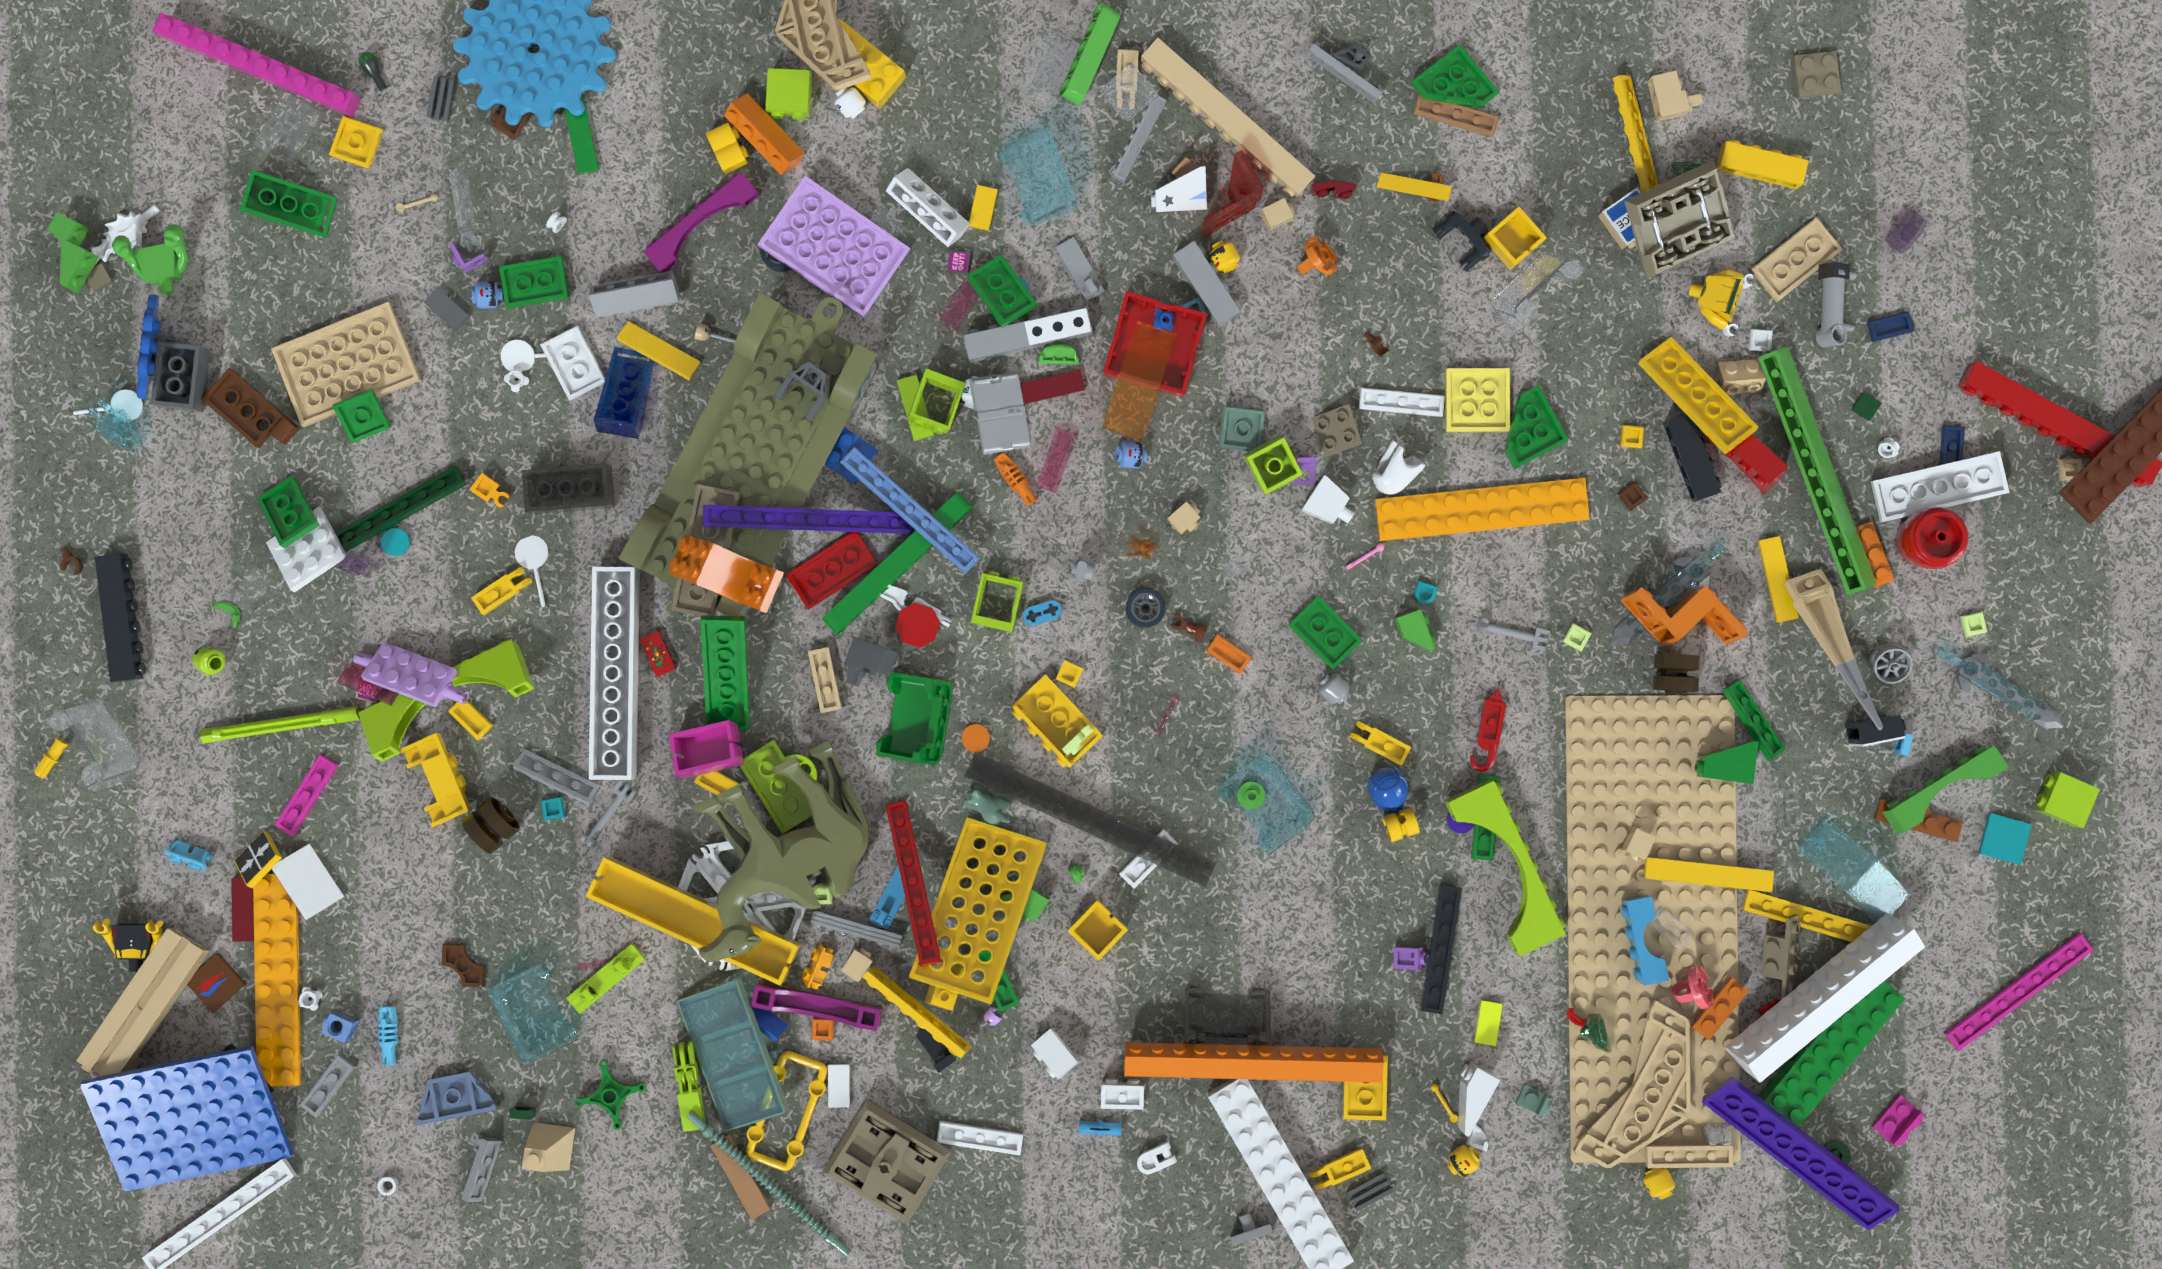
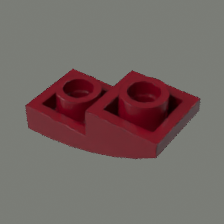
M1325 181L1311 184L1310 192L1312 196L1317 195L1318 198L1328 196L1330 191H1332L1334 198L1340 197L1341 200L1352 197V193L1355 192L1357 187L1356 184L1350 182Z

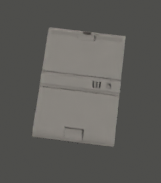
M1009 372L969 379L974 411H977L979 420L977 424L983 455L1029 447L1030 437L1018 373Z

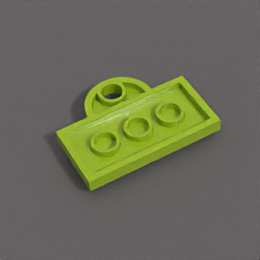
M772 740L743 759L744 765L740 767L779 830L784 834L811 817V810L805 794L788 777L774 774L772 768L796 756L800 766L808 764L811 767L809 775L815 781L818 780V771L814 762L804 755L794 754L785 757L776 741Z

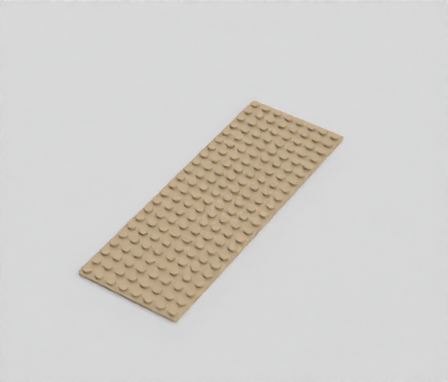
M1725 695L1567 696L1565 699L1569 1008H1574V1013L1582 1019L1591 1018L1598 1020L1597 1023H1593V1026L1590 1027L1577 1026L1569 1020L1570 1159L1574 1163H1595L1575 1152L1573 1148L1578 1139L1632 1085L1647 1014L1653 1000L1685 1016L1691 1025L1703 1009L1699 1008L1695 1000L1685 1003L1678 1002L1671 992L1674 984L1688 979L1690 967L1701 966L1705 970L1709 981H1706L1708 989L1712 988L1713 997L1729 977H1733L1738 982L1737 888L1643 878L1645 860L1640 858L1638 861L1632 860L1625 856L1627 852L1621 850L1631 827H1636L1656 837L1647 857L1737 867L1736 782L1697 777V772H1695L1696 760H1699L1700 755L1735 745V710ZM1647 894L1652 896L1656 918L1650 921L1644 930V944L1653 956L1665 959L1669 981L1644 986L1635 980L1633 968L1636 967L1634 960L1631 959L1629 954L1631 943L1630 939H1627L1624 927L1627 924L1626 919L1621 915L1620 905H1622L1621 899ZM1687 989L1681 990L1678 995L1684 994ZM1739 1004L1710 1040L1704 1038L1690 1026L1691 1115L1673 1105L1671 1109L1688 1119L1648 1145L1731 1144L1733 1145V1162L1740 1161V1131L1702 1103L1704 1095L1732 1076L1740 1082V1068L1725 1048L1727 1044L1739 1035ZM1645 1147L1620 1163L1646 1162Z

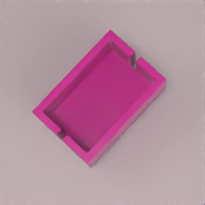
M730 720L669 734L671 752L684 757V759L678 756L672 757L675 776L685 779L744 765L741 746L736 744L740 742L738 725Z

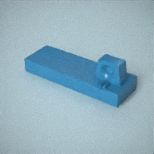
M899 866L894 871L869 919L870 922L886 930L890 927L905 898Z

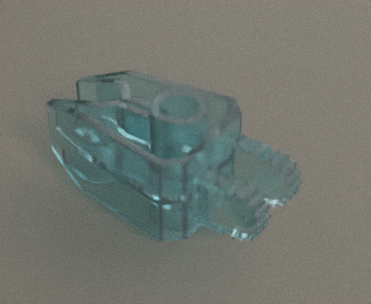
M100 398L97 402L108 413L105 417L94 407L87 409L90 415L98 422L96 424V431L119 448L130 453L136 451L128 442L127 437H130L139 446L144 444L139 430L124 409H114L103 398Z

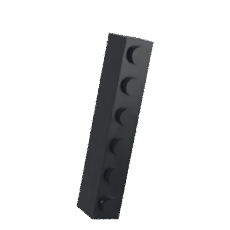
M122 553L95 556L110 682L144 679L143 674H145L146 668L145 664L141 662L140 655L143 652V645L138 639L140 623L136 620L135 612L138 610V604L133 599L135 582L130 575V570L133 567L132 560L128 557V554Z

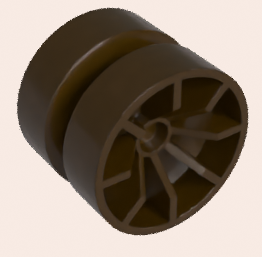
M1654 654V668L1666 670L1665 674L1653 676L1652 690L1664 691V694L1686 695V692H1699V678L1687 676V672L1700 670V656Z
M489 797L479 806L480 813L473 811L462 820V825L469 837L482 850L493 854L503 845L502 837L509 840L520 831V825L505 805L496 798Z

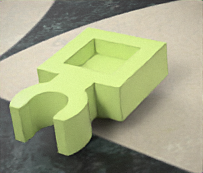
M1087 724L1062 750L1067 755L1070 753L1075 755L1083 747L1080 743L1094 730Z

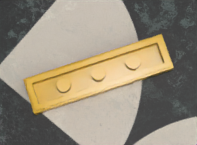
M629 321L617 336V340L689 381L701 365L699 360Z
M1777 536L1759 540V550L1776 623L1797 619L1799 616L1793 606L1794 601L1784 586V583L1790 577L1781 538Z

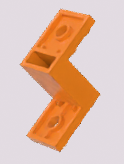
M686 534L678 543V551L675 558L670 562L668 574L691 582L764 613H767L784 573L756 563L714 543Z
M1706 585L1688 592L1668 612L1663 606L1658 605L1653 600V596L1648 590L1642 587L1625 594L1620 599L1662 647L1679 641L1701 619L1725 645L1740 640L1749 633L1745 629L1744 623L1736 619L1732 615L1730 608L1726 604L1721 603L1716 597V593Z

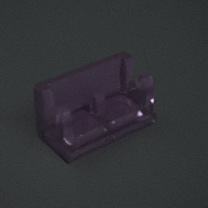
M349 550L338 569L347 571L354 576L361 574L366 578H371L372 576L366 573V568L372 566V568L379 570L382 565L364 553Z

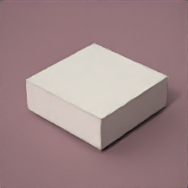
M1750 329L1749 351L1771 352L1773 330Z

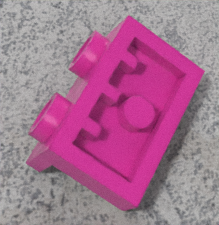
M1898 1094L1873 1123L1872 1127L1891 1144L1899 1146L1908 1139V1134L1912 1129L1921 1124L1925 1114Z

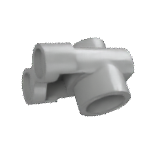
M1080 558L1078 562L1074 561L1071 574H1075V581L1082 583L1085 579L1092 580L1095 564L1089 563L1086 558Z

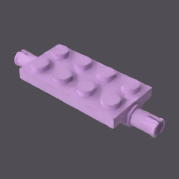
M382 642L374 656L358 651L356 654L360 655V657L355 655L353 658L355 664L366 667L361 674L363 680L430 706L436 707L439 701L443 699H452L465 704L467 701L463 700V698L467 700L469 698L468 691L456 688L453 685V679L458 673L455 668L389 643Z

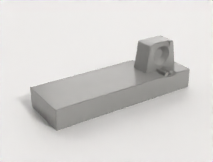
M1074 237L1055 247L1086 302L1105 292Z
M497 1138L476 1139L473 1150L477 1153L461 1198L465 1202H481L483 1200L502 1140Z

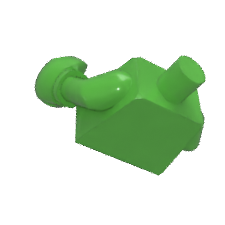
M170 224L166 227L164 244L134 251L131 248V242L125 235L115 237L112 243L114 252L124 261H127L131 269L143 281L152 285L158 284L160 294L162 295L173 293L171 281L182 279V274L185 272L189 262L185 248L184 231L180 226Z

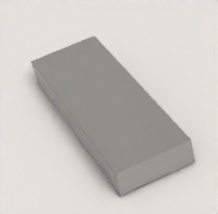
M339 1053L301 1102L300 1106L317 1118L355 1069L356 1065Z

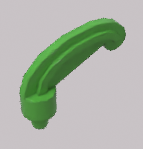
M225 601L215 603L214 609L218 610L221 607L232 615V626L236 628L237 622H240L241 618L238 607Z

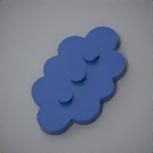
M155 294L148 296L147 308L143 319L137 371V397L139 399H147L149 384L155 370V362L153 361L157 353L158 341H156L157 333L160 332V320H158L159 295Z

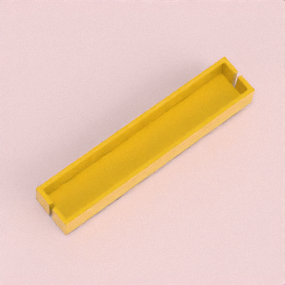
M610 856L603 857L595 874L598 878L593 879L585 896L699 949L712 943L724 930L716 904ZM747 919L754 933L761 938V942L744 955L723 960L781 986L792 966L790 964L794 961L801 943Z

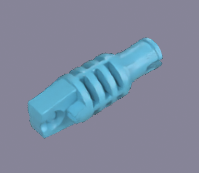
M392 1005L382 1006L379 1011L378 1038L379 1045L382 1047V1066L396 1065L395 1046L398 1043V1020L396 1007Z

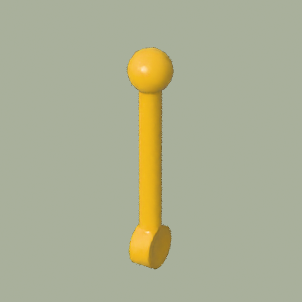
M1432 1084L1431 1090L1437 1094L1450 1115V1121L1456 1123L1458 1116L1453 1114L1439 1091V1085Z

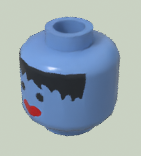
M494 281L476 282L475 286L471 287L472 304H476L480 309L497 308L498 301H503L502 288H497V284Z
M1124 440L1116 447L1115 460L1123 468L1138 469L1147 460V450L1144 449L1141 442Z

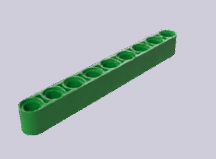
M957 492L932 516L950 531L965 517L964 514L967 511L970 512L974 506L960 492ZM915 531L834 606L822 620L836 635L840 634L889 588L887 587L889 584L893 585L933 545Z

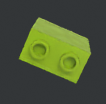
M768 68L767 114L774 119H783L784 116H789L795 120H804L805 117H810L812 74L810 70Z
M2051 771V774H2048L2044 779L2043 784L2045 788L2043 793H2040L2036 798L2035 804L2037 807L2035 810L2070 826L2084 828L2100 789L2062 772Z

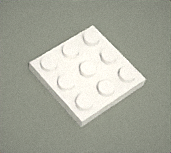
M319 507L314 509L313 512L320 526L285 549L279 545L275 536L266 542L286 583L293 592L298 591L347 557L326 515Z

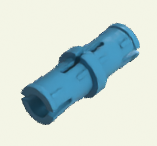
M1098 1119V1121L1079 1120V1134H1098L1099 1137H1102V1135L1121 1136L1122 1122H1103L1101 1119Z

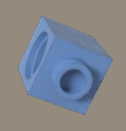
M339 1011L331 1012L325 1016L322 1022L324 1028L321 1033L346 1043L352 1039L359 1020ZM336 1021L341 1022V1031L336 1028Z

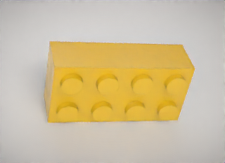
M839 18L838 21L869 68L872 78L852 87L857 88L860 94L881 109L905 80V71Z

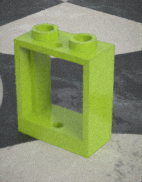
M926 368L922 374L907 419L911 420V424L923 427L924 425L931 428V431L936 434H947L966 383ZM926 383L955 393L944 424L915 414Z
M988 570L987 574L982 573L971 623L1013 632L1024 583L1020 582L1019 577L1008 575L1006 579L999 577L1000 573ZM987 581L1017 587L1009 622L979 616Z

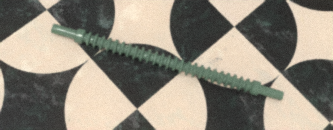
M691 1111L687 1118L702 1130V1134L706 1138L710 1137V1141L715 1142L714 1145L718 1144L719 1149H724L723 1153L727 1152L728 1157H733L732 1161L736 1160L738 1162L737 1165H742V1169H746L747 1174L750 1172L751 1177L756 1178V1182L759 1180L760 1185H765L764 1189L768 1188L770 1194L774 1193L773 1197H778L779 1202L783 1201V1206L787 1205L788 1210L792 1209V1214L796 1213L797 1218L801 1217V1221H805L806 1226L810 1225L811 1230L815 1229L814 1233H819V1237H823V1241L826 1244L834 1246L845 1257L850 1254L851 1250L836 1237L835 1232L829 1231L828 1226L824 1227L823 1222L819 1223V1218L815 1219L814 1214L811 1216L810 1211H806L805 1206L802 1208L800 1202L796 1203V1198L792 1199L791 1194L787 1195V1190L783 1191L782 1186L778 1187V1182L774 1183L773 1178L769 1179V1174L765 1175V1171H760V1167H756L755 1162L752 1164L751 1159H746L747 1155L743 1156L741 1150L737 1151V1146L733 1147L732 1142L728 1143V1138L724 1139L723 1134L719 1135V1130L715 1131V1127L712 1124H707L695 1112Z

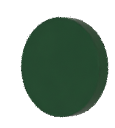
M1831 1141L1825 1145L1827 1150L1848 1165L1851 1159V1152L1846 1144L1840 1141Z

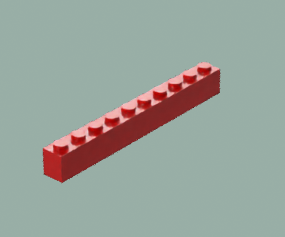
M1978 361L1968 365L1958 384L1963 389L1962 392L1968 396L1975 395L1981 398V403L1984 405L1996 406L2000 409L1999 412L2001 414L2018 418V423L2027 427L2031 425L2037 429L2036 432L2038 434L2055 438V443L2063 447L2069 446L2075 449L2073 452L2081 457L2088 456L2092 459L2114 437L2113 434ZM2155 458L2131 484L2136 487L2152 485L2162 467V461Z

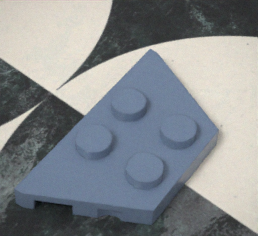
M472 1070L431 1078L427 1080L425 1096L422 1098L419 1117L416 1119V1126L493 1111L499 1107Z

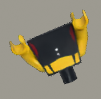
M104 919L102 924L99 923V920H96L93 926L94 931L102 934L118 960H129V972H138L143 960L147 959L163 935L161 928L163 921L161 920L156 924L151 919L147 924L111 925V927H108L110 925L109 919Z

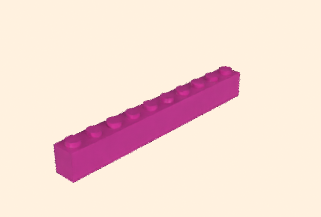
M160 12L152 32L167 41L353 118L361 100L353 92Z

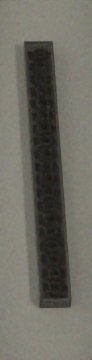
M974 753L964 775L966 778L1201 886L1206 887L1215 868L1216 862L979 753Z

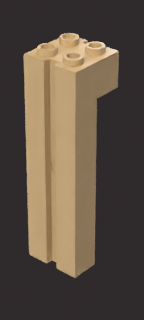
M167 928L76 1060L82 1064L81 1068L89 1073L95 1071L99 1073V1076L135 1070L142 1061L138 1057L210 950L176 928Z

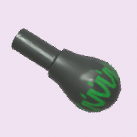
M371 52L362 53L358 59L360 67L373 78L380 92L387 89L380 75L377 57Z

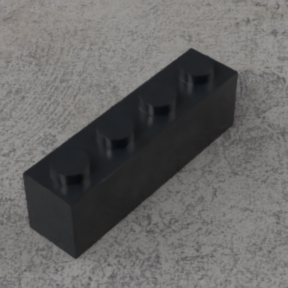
M1688 415L1664 423L1665 431L1692 503L1721 493V481L1714 474V463L1712 458L1707 455L1705 450L1707 444L1705 439L1699 434V427Z

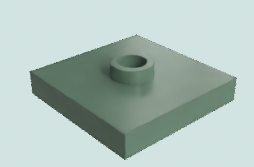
M1223 406L1218 448L1250 451L1261 445L1265 411Z

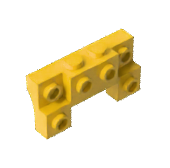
M434 733L400 749V752L405 754L408 761L407 769L422 765L435 799L439 801L424 807L425 812L428 811L432 819L431 827H436L472 811L465 795V778L462 774H459L457 769L458 761L454 755H451V752L447 751L440 733Z

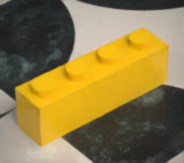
M1729 140L1721 145L1716 168L1718 171L1798 189L1804 183L1809 160L1802 159L1800 155L1792 154L1788 156L1782 154L1779 150L1767 151L1761 149L1758 145L1746 146L1742 145L1740 141Z

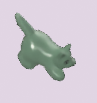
M975 784L973 786L974 789L967 792V799L964 800V805L981 813L987 824L998 826L1000 821L1004 823L1010 822L1009 817L1005 814L1006 810L1010 808V803L1005 797L990 795L980 784Z

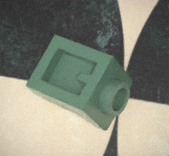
M1524 1084L1515 1103L1542 1117L1550 1109L1551 1097Z

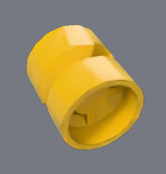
M1411 807L1400 810L1398 815L1391 813L1382 816L1383 824L1388 828L1386 833L1391 843L1403 839V835L1409 837L1420 833L1418 822Z

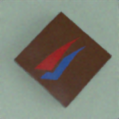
M216 953L195 972L187 985L212 1013H215L238 993L246 983L220 953Z

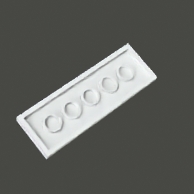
M2000 451L1871 481L1880 522L1907 517L1928 507L1946 508L2009 493Z

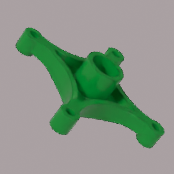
M602 1059L599 1063V1067L602 1070V1080L599 1087L587 1097H577L575 1106L581 1107L584 1104H596L605 1108L613 1119V1128L619 1130L622 1126V1121L619 1118V1109L622 1102L634 1092H643L646 1089V1084L640 1082L637 1085H626L617 1081L608 1070V1060Z

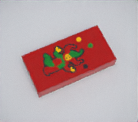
M659 630L639 639L656 677L677 669Z

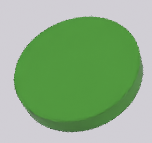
M1245 782L1237 791V800L1242 807L1254 810L1264 803L1265 791L1256 782Z

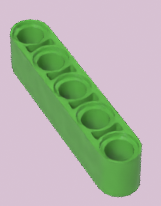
M1103 2L1098 5L1059 92L1060 96L1076 105H1080L1084 100L1121 16L1120 12Z

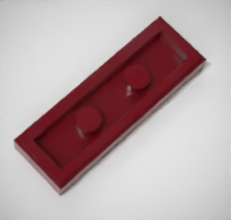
M1080 369L1020 383L1024 405L1085 391Z
M242 877L231 878L232 942L254 941L253 888L246 886Z

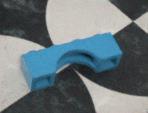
M1646 894L1621 899L1620 911L1627 924L1624 927L1627 939H1630L1631 943L1629 954L1631 959L1634 960L1636 967L1633 968L1635 980L1644 986L1669 981L1665 959L1653 956L1646 949L1643 940L1646 926L1656 918L1652 896Z

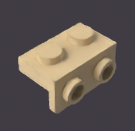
M1759 359L1718 362L1717 371L1721 381L1720 387L1726 394L1734 395L1736 393L1762 391L1766 376Z

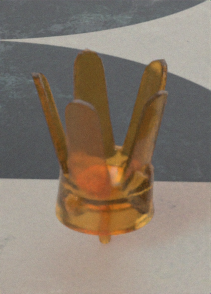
M1130 535L1136 540L1130 539L1135 543H1130L1129 547L1139 551L1126 553V556H1143L1146 559H1150L1152 552L1158 553V551L1153 550L1154 543L1146 540L1142 541Z

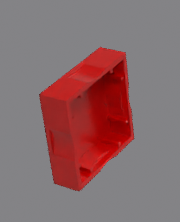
M1125 291L1103 376L1184 398L1207 313L1182 306L1167 305L1153 298ZM1157 309H1161L1164 312H1173V329L1171 331L1155 329L1153 319L1155 317L1154 312Z

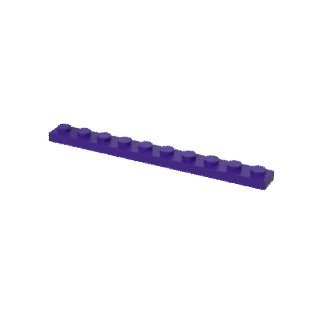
M703 505L702 527L913 534L915 532V529L896 512Z

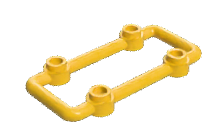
M792 1051L781 1053L777 1064L773 1066L779 1082L783 1081L786 1077L785 1064L787 1059L817 1069L819 1073L817 1078L809 1085L808 1090L811 1095L795 1139L787 1145L789 1156L786 1163L754 1151L756 1144L765 1136L763 1128L765 1120L756 1122L747 1131V1138L749 1140L746 1147L747 1156L754 1161L782 1171L792 1169L797 1157L801 1156L804 1152L803 1139L818 1098L826 1091V1083L824 1081L827 1075V1067L825 1064ZM770 1084L760 1111L771 1106L774 1095Z

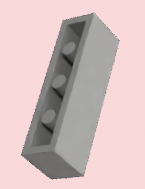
M1193 241L1173 254L1172 259L1219 328L1238 316L1241 306L1235 297L1231 298L1227 292L1229 287L1223 279L1220 280L1216 275L1218 271L1212 262L1208 263L1205 258L1206 252L1204 248Z
M671 270L590 286L589 297L596 318H608L618 313L629 314L639 309L650 310L660 305L671 306L679 302V289L674 272Z

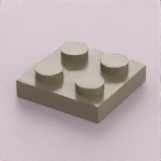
M1836 51L1796 55L1793 57L1798 98L1841 93Z

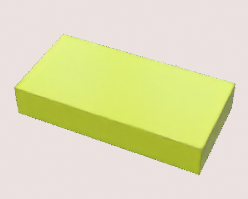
M1480 1000L1474 1038L1475 1043L1496 1046L1502 1003Z

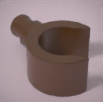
M1369 331L1364 334L1370 347L1379 357H1383L1390 351L1381 343L1382 339L1379 336L1375 337Z
M67 547L60 549L63 554V560L60 564L61 570L65 571L68 563L73 560L76 563L74 575L80 574L83 569L82 561L77 557H72Z

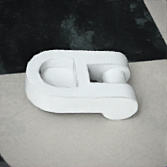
M1169 1141L1151 1148L1138 1156L1137 1166L1140 1172L1152 1174L1177 1162L1175 1155L1171 1154ZM1162 1153L1164 1159L1158 1161L1156 1155Z

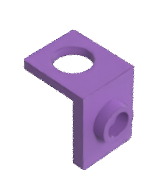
M453 242L449 244L454 253L452 255L454 262L457 266L461 265L462 269L467 272L489 260L485 254H481L466 262L459 247Z
M1301 454L1295 460L1300 470H1309L1311 476L1307 481H1302L1299 477L1294 479V485H1315V463L1317 462V457H1312L1311 454Z

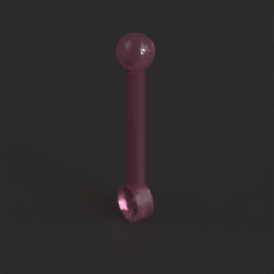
M1173 695L1171 697L1170 706L1156 735H1161L1175 703L1179 701L1178 696Z
M614 954L611 958L588 964L580 963L577 968L583 972L586 968L609 962L618 954Z

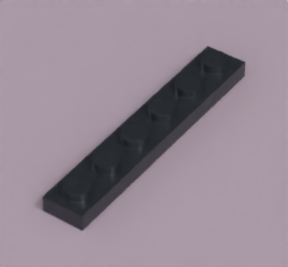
M1439 885L1420 1010L1424 1012L1443 1014L1462 891L1461 887Z

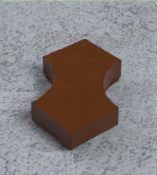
M443 943L442 965L451 967L458 973L461 978L462 987H485V965L474 962L468 956L465 944Z

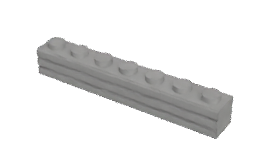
M1156 94L1153 98L1149 99V106L1147 109H1144L1142 113L1143 118L1136 125V132L1131 134L1130 144H1126L1124 148L1125 153L1120 156L1118 160L1119 165L1118 167L1115 166L1112 172L1114 179L1125 184L1166 104V99Z
M813 910L810 921L813 927L820 928L822 926L827 931L833 932V930H836L838 934H850L855 939L861 937L864 938L863 941H875L880 946H884V944L889 945V948L894 950L900 948L903 934L819 910Z

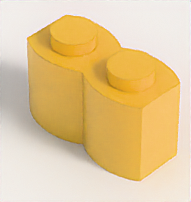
M726 123L706 133L725 174L748 164L746 158L749 157V154L744 145H739L737 139L740 138V135L735 127H731L729 123Z

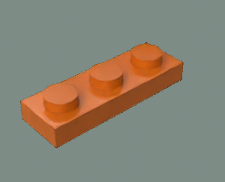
M1873 522L1857 526L1856 530L1877 583L1872 588L1895 581Z
M1729 977L1713 997V1006L1703 1009L1690 1026L1704 1038L1710 1040L1749 990L1733 977Z

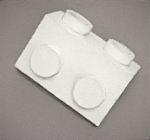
M1107 1078L1106 1081H1101L1102 1109L1143 1110L1144 1082H1140L1139 1079H1127V1082H1119L1117 1078Z

